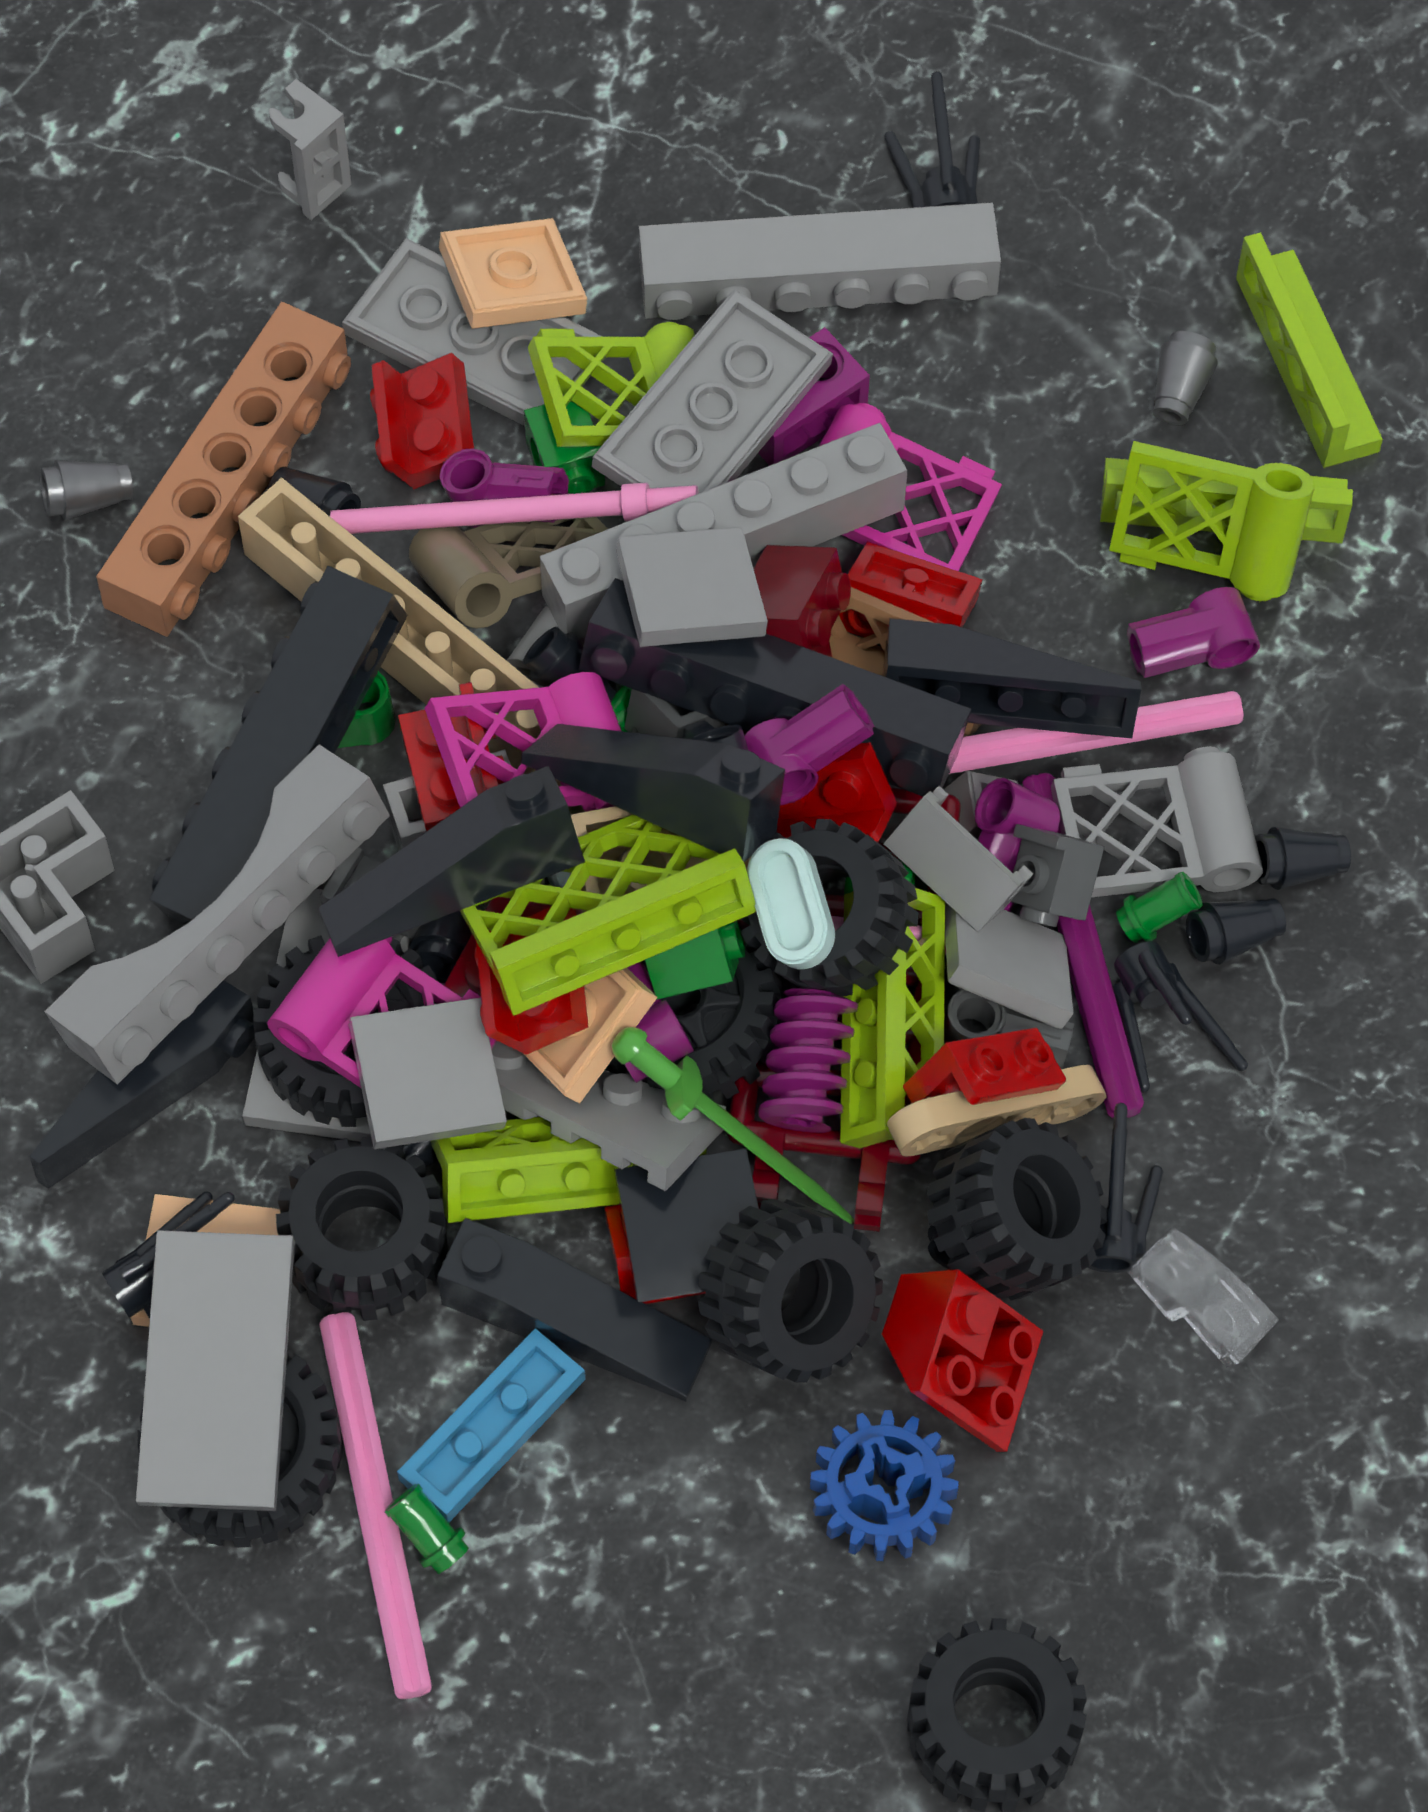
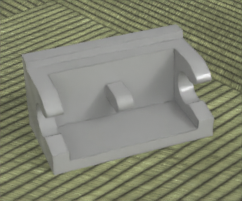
M295 79L285 88L286 96L293 104L295 119L284 117L281 111L275 108L269 109V117L273 128L290 140L295 181L291 179L289 174L279 172L280 188L287 196L302 206L303 215L312 220L352 185L344 115L298 79Z
M938 786L933 793L930 791L923 796L885 841L884 845L979 932L1006 908L1015 895L1033 876V873L1025 865L1018 872L1015 871L1014 873L1005 867L940 806L949 794Z

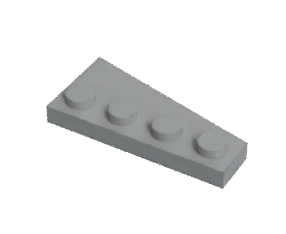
M499 1041L492 1049L504 1110L523 1120L540 1116L550 1121L551 1134L569 1143L584 1138L600 1146L601 1159L621 1169L629 1166L632 1162L648 1170L647 1182L664 1191L681 1176L723 1131L720 1126L695 1107L681 1121L678 1120L669 1110L665 1090L650 1087L648 1083L641 1080L636 1083L630 1074H615L604 1070L581 1103H578L564 1096L522 1052Z

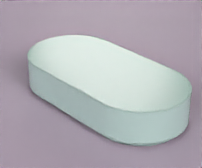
M773 839L765 842L751 856L747 867V874L766 946L777 960L791 968H812L829 955L835 940V928L816 863L811 854L794 841Z

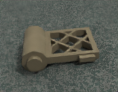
M597 517L561 519L556 520L554 523L532 521L488 524L464 532L459 527L420 529L410 544L409 559L413 568L463 624L476 629L484 628L498 622L507 613L512 599L542 590L541 555L605 531L608 528ZM569 520L573 521L570 527L553 526ZM504 541L516 542L514 546L498 544ZM547 544L556 545L554 549L535 548L534 545ZM519 566L536 567L518 574L515 572Z

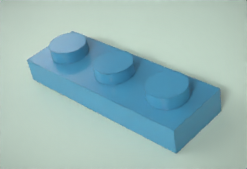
M535 1328L397 1471L398 1480L407 1488L419 1483L423 1488L422 1491L449 1523L585 1381V1370Z

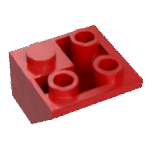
M959 1269L901 1274L882 1335L910 1392L995 1451L1007 1452L1043 1330Z

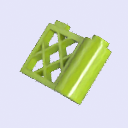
M664 322L652 327L645 337H576L574 329H540L537 336H533L527 348L557 446H602L626 418L617 412L623 403L627 400L634 406L638 404L695 336L693 329L675 322ZM551 357H565L584 370V372L574 382L554 368ZM606 357H629L635 376L629 382L602 363V361ZM590 376L619 395L611 407L582 387ZM570 401H573L599 419V422L595 426H572L566 406Z
M1133 441L1109 551L1121 553L1119 562L1155 570L1156 564L1159 562L1228 578L1235 588L1251 600L1268 601L1272 598H1278L1286 594L1290 587L1315 488L1314 480L1308 473L1290 464L1269 463L1254 469ZM1141 464L1167 470L1176 483L1153 494L1139 476ZM1211 480L1238 486L1235 498L1215 508L1211 506L1198 487ZM1135 494L1140 501L1132 505ZM1185 494L1200 515L1177 526L1162 505ZM1148 512L1165 532L1153 539L1126 534L1128 522ZM1231 515L1229 525L1227 527V525L1224 523L1222 519ZM1210 526L1224 545L1221 556L1196 550L1186 537Z

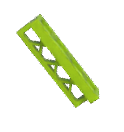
M1261 232L1244 237L1236 279L1323 468L1380 452L1382 436L1294 249L1271 255Z
M1106 458L1100 522L1115 523L1129 461L1127 459ZM1141 464L1139 476L1153 494L1176 483L1167 470ZM1310 476L1314 480L1315 488L1302 540L1342 544L1352 508L1353 489H1347L1348 479ZM1211 480L1198 488L1211 506L1215 508L1235 498L1238 486ZM1135 494L1132 505L1140 501ZM1185 494L1162 505L1177 526L1200 515ZM1149 512L1128 522L1130 525L1160 527ZM1231 515L1222 519L1224 523L1227 525V527L1229 525ZM1208 526V527H1206V528L1200 530V531L1213 532V530L1210 528V526Z
M917 888L915 890L918 899L907 904L913 909L922 911V938L917 941L907 926L905 935L910 937L913 942L908 953L898 949L892 959L899 966L889 976L880 969L875 974L878 985L865 991L854 983L853 995L843 996L858 1003V1011L842 1014V1023L854 1028L855 1032L854 1037L842 1039V1050L851 1055L850 1063L841 1064V1077L847 1080V1088L841 1089V1104L844 1109L841 1114L840 1143L856 1148L867 1147L890 1139L894 1140L887 1127V1122L890 1117L905 1107L906 1092L903 1085L944 1045L945 901L939 895ZM854 891L844 895V922L849 916L853 905ZM910 966L922 983V998L918 1003H916L906 986V970ZM909 1028H911L921 1044V1061L917 1065L905 1048V1032Z
M542 1117L526 1120H507L504 1129L431 1140V1146L442 1168L443 1207L448 1223L462 1222L465 1218L480 1220L619 1204L614 1169H619V1167L601 1159V1147L584 1138L569 1143L551 1134V1122ZM469 1147H479V1148H473V1149H463V1148H469ZM707 1148L699 1156L707 1155ZM631 1162V1164H630L629 1166H627V1167L638 1166V1165H636V1164H634V1163Z

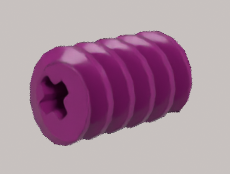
M787 989L783 992L787 998L780 999L774 1004V1016L783 1023L775 1025L770 1031V1040L779 1049L772 1050L767 1054L766 1058L767 1067L776 1074L765 1078L762 1085L763 1092L773 1100L765 1101L759 1106V1118L767 1124L780 1128L811 1133H826L831 1131V1127L823 1124V1117L842 1114L844 1109L842 1104L826 1098L827 1091L847 1088V1080L830 1072L831 1065L850 1063L851 1060L849 1053L834 1047V1040L852 1038L855 1032L854 1028L837 1021L840 1014L857 1012L858 1003L823 990Z

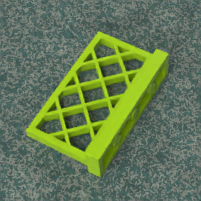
M632 814L578 837L585 863L562 871L571 873L563 888L541 885L540 883L543 879L496 896L511 898L502 914L477 910L475 907L496 897L462 909L460 912L496 976L508 1007L513 1016L755 913L756 903L745 863L734 848L719 854L682 836L660 833L662 827ZM614 847H631L624 862L600 859L603 852ZM650 850L673 854L666 868L641 864ZM691 857L708 859L684 870ZM589 876L613 879L605 894L581 891ZM631 882L647 885L624 895ZM529 901L552 905L544 920L520 916ZM570 908L587 910L563 921ZM509 934L527 936L502 947Z

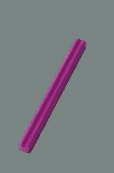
M1050 773L1030 775L1023 779V787L1054 801L1051 785L1055 778ZM1058 826L1057 833H1061L1059 826ZM1089 904L1085 921L1059 916L1057 928L1058 932L1063 934L1065 938L1069 973L1096 1073L1106 1093L1104 1102L1107 1113L1114 1119L1115 1105L1122 1102L1128 1108L1127 1118H1131L1140 1114L1144 1100Z

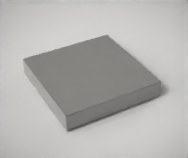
M742 527L618 537L616 553L640 647L762 637L766 635L768 621Z
M945 902V944L948 982L1052 1027L1063 1029L1074 1014L1064 935L1035 922L1022 919L1007 910H1003L977 932Z
M481 998L350 1018L349 1030L374 1149L504 1129L507 1119L490 1040L485 1033L480 1016Z

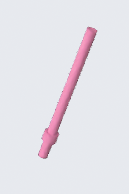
M645 482L622 484L620 491L331 510L330 517L351 534L623 515L624 521H630L697 495L699 491L697 485L649 488L648 483Z

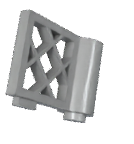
M1201 747L1187 753L1184 756V761L1176 766L1102 774L1100 764L1063 768L1061 772L1062 778L1053 779L1051 792L1053 800L1060 811L1059 827L1061 833L1079 839L1080 834L1087 838L1085 841L1105 846L1104 850L1124 863L1115 875L1096 877L1092 897L1151 891L1174 878L1179 872H1185L1195 886L1201 885L1205 890L1212 892H1228L1241 889L1257 881L1263 874L1236 760L1230 753L1222 752L1216 747ZM1163 787L1168 807L1158 820L1129 802L1137 790ZM1093 795L1111 808L1098 825L1094 826L1074 813L1070 797ZM1119 813L1148 831L1134 851L1105 833V830ZM1170 819L1172 822L1173 830L1166 826ZM1157 837L1179 852L1182 867L1161 870L1143 858L1142 855ZM1131 869L1137 871L1136 873H1129Z

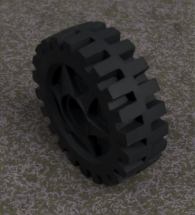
M744 937L745 957L738 959L739 963L732 982L661 998L662 1001L667 1000L688 1037L694 1051L687 1055L696 1062L700 1070L703 1084L702 1092L713 1101L714 1091L721 1090L726 1099L739 1093L735 1084L736 1080L743 1077L751 1085L761 1076L756 1064L758 1061L766 1064L767 1054L775 1050L770 1040V1031L775 1025L783 1023L774 1016V1004L784 998L783 992L785 990L780 976L765 966L754 955L757 950L746 944ZM643 960L642 962H643V964L645 965V967H646V969H647L646 962H645V960ZM698 1004L690 1013L679 1015L687 1006ZM614 1056L609 1064L616 1074H630L625 1064H621ZM682 1057V1058L676 1060V1061L673 1062V1063L677 1064V1063H678L679 1061H681L684 1057ZM649 1077L641 1080L648 1083L650 1087L665 1090Z
M320 935L308 940L309 951L302 953L296 946L285 954L286 966L284 968L276 963L268 973L269 985H261L257 995L258 1008H254L255 1043L267 1080L271 1081L274 1091L283 1101L287 1098L289 1099L293 1110L303 1116L308 1111H311L315 1121L329 1125L332 1117L339 1118L342 1127H356L357 1118L367 1117L362 1089L321 1061H311L291 1051L273 1035L267 1024V1021L325 945ZM392 938L390 945L397 955L437 981L436 975L430 966L423 967L419 954L411 948L404 953L400 941ZM399 978L385 996L388 1011L424 1006L422 994ZM377 1007L376 1010L373 1012V1014L379 1013V1012H378V1007ZM351 1042L343 1054L356 1062Z
M287 1354L276 1511L160 1506L163 1513L172 1523L177 1521L182 1530L194 1538H197L198 1534L204 1535L210 1544L223 1546L224 1540H232L235 1547L239 1548L251 1547V1539L262 1538L264 1544L279 1540V1531L287 1528L290 1533H293L303 1526V1517L307 1513L314 1516L323 1506V1495L325 1492L330 1494L335 1485L336 1469L340 1468L342 1451L338 1415L332 1397L329 1395L326 1385L318 1373L315 1372L313 1374L308 1363L297 1354L293 1358ZM142 1408V1411H141V1414H140L141 1428H142L143 1408ZM138 1430V1433H137V1445H138L139 1454H140L141 1430Z

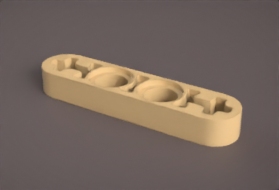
M1080 1065L1061 1069L1066 1077V1082L1058 1090L977 1105L970 1104L962 1091L919 1100L899 1110L890 1117L887 1127L902 1156H914L957 1146L1011 1120L1016 1122L1023 1118H1032L1036 1120L1038 1125L1044 1122L1052 1125L1067 1122L1083 1116L1098 1107L1106 1099V1093L1093 1067L1090 1065Z

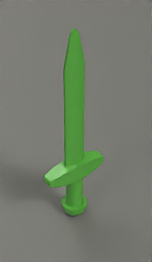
M625 1027L616 1035L612 1042V1051L615 1058L621 1064L632 1063L665 1089L669 1110L678 1120L681 1121L694 1107L697 1108L813 1201L848 1223L852 1224L854 1222V1218L815 1180L702 1092L703 1084L700 1070L692 1058L686 1055L677 1064L673 1063L646 1041L647 1033L636 1027Z

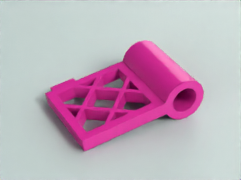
M856 403L855 405L847 404L841 406L819 446L881 423L900 458L919 466L925 479L924 482L906 486L905 500L931 494L941 517L913 525L905 506L903 511L895 514L901 529L882 533L865 525L845 533L843 536L864 546L868 541L960 571L1001 489L1002 484L992 480L995 471L965 456H962L960 462L957 463L892 432L884 414L870 404ZM961 486L982 496L976 509L952 514L943 490ZM968 525L962 536L958 527ZM946 530L955 551L949 563L947 564L926 554L919 537Z
M594 672L570 674L557 680L549 687L430 698L425 707L460 808L478 796L470 775V771L475 764L503 782L510 781L514 777L524 774L528 767L521 763L519 768L516 769L485 750L494 734L519 750L525 751L557 724L621 731L600 675ZM533 709L541 729L538 738H533L504 720L507 713L510 711ZM466 716L488 731L479 745L454 731L450 717ZM560 781L561 786L559 788L568 807L581 805L585 812L614 807L612 804Z
M392 937L340 957L337 956L332 941L329 938L267 1021V1024L273 1035L291 1051L311 1061H321L361 1088L356 1062L343 1054L352 1042L349 1030L350 1018L373 1014L377 1007L379 1013L388 1012L385 996L398 978L422 994L424 1006L434 1005V1002L441 1004L481 998V996L469 989L463 998L397 955L390 945ZM489 1037L491 1049H493L498 1041Z

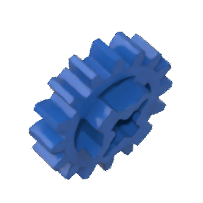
M885 1410L881 1418V1425L871 1426L865 1414L860 1413L856 1416V1432L850 1434L839 1425L833 1429L832 1442L836 1450L830 1447L819 1446L816 1452V1463L824 1470L811 1472L810 1489L823 1494L814 1499L813 1512L815 1516L832 1515L827 1524L826 1532L830 1539L836 1538L844 1532L850 1535L849 1553L856 1555L862 1549L864 1543L874 1545L876 1561H883L887 1553V1546L897 1545L902 1556L908 1558L912 1556L913 1538L918 1537L922 1542L930 1546L936 1541L937 1530L932 1521L949 1525L953 1508L945 1501L957 1499L959 1482L944 1477L954 1471L955 1459L953 1455H935L941 1442V1435L938 1432L929 1434L923 1439L917 1435L919 1418L912 1416L904 1427L901 1428L894 1426L892 1410ZM892 1448H895V1449H899V1450H901V1451H904L905 1453H907V1454H909V1455H905V1454H903V1453H901V1452H898V1451H896V1450H894V1449H892ZM857 1454L859 1458L857 1471L845 1475L844 1481L838 1483L842 1469ZM874 1467L879 1478L883 1477L887 1486H895L893 1503L889 1493L885 1494L881 1485H873ZM929 1488V1496L925 1504L911 1517L909 1513L911 1499L922 1496L923 1490ZM861 1515H862V1516L867 1517V1518H869V1519H871V1520H873V1521H875V1522H877V1523H879V1524H875V1523L868 1522V1521H866V1520H864V1519H862V1518H860V1517H858V1516H861Z

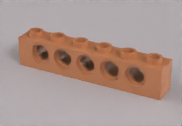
M281 301L96 576L105 609L168 637L179 619L185 620L191 615L199 598V588L210 572L216 573L222 568L228 557L231 546L230 541L240 528L238 515L261 496L272 476L279 468L288 467L292 447L302 433L307 435L315 427L321 413V404L331 388L336 390L344 383L350 370L351 358L347 355L345 331L343 328ZM290 377L298 378L292 381H284V379ZM259 422H268V424L263 426H252ZM230 467L239 468L232 472H222V470ZM198 513L209 514L203 518H190ZM168 559L179 560L171 565H159V563Z

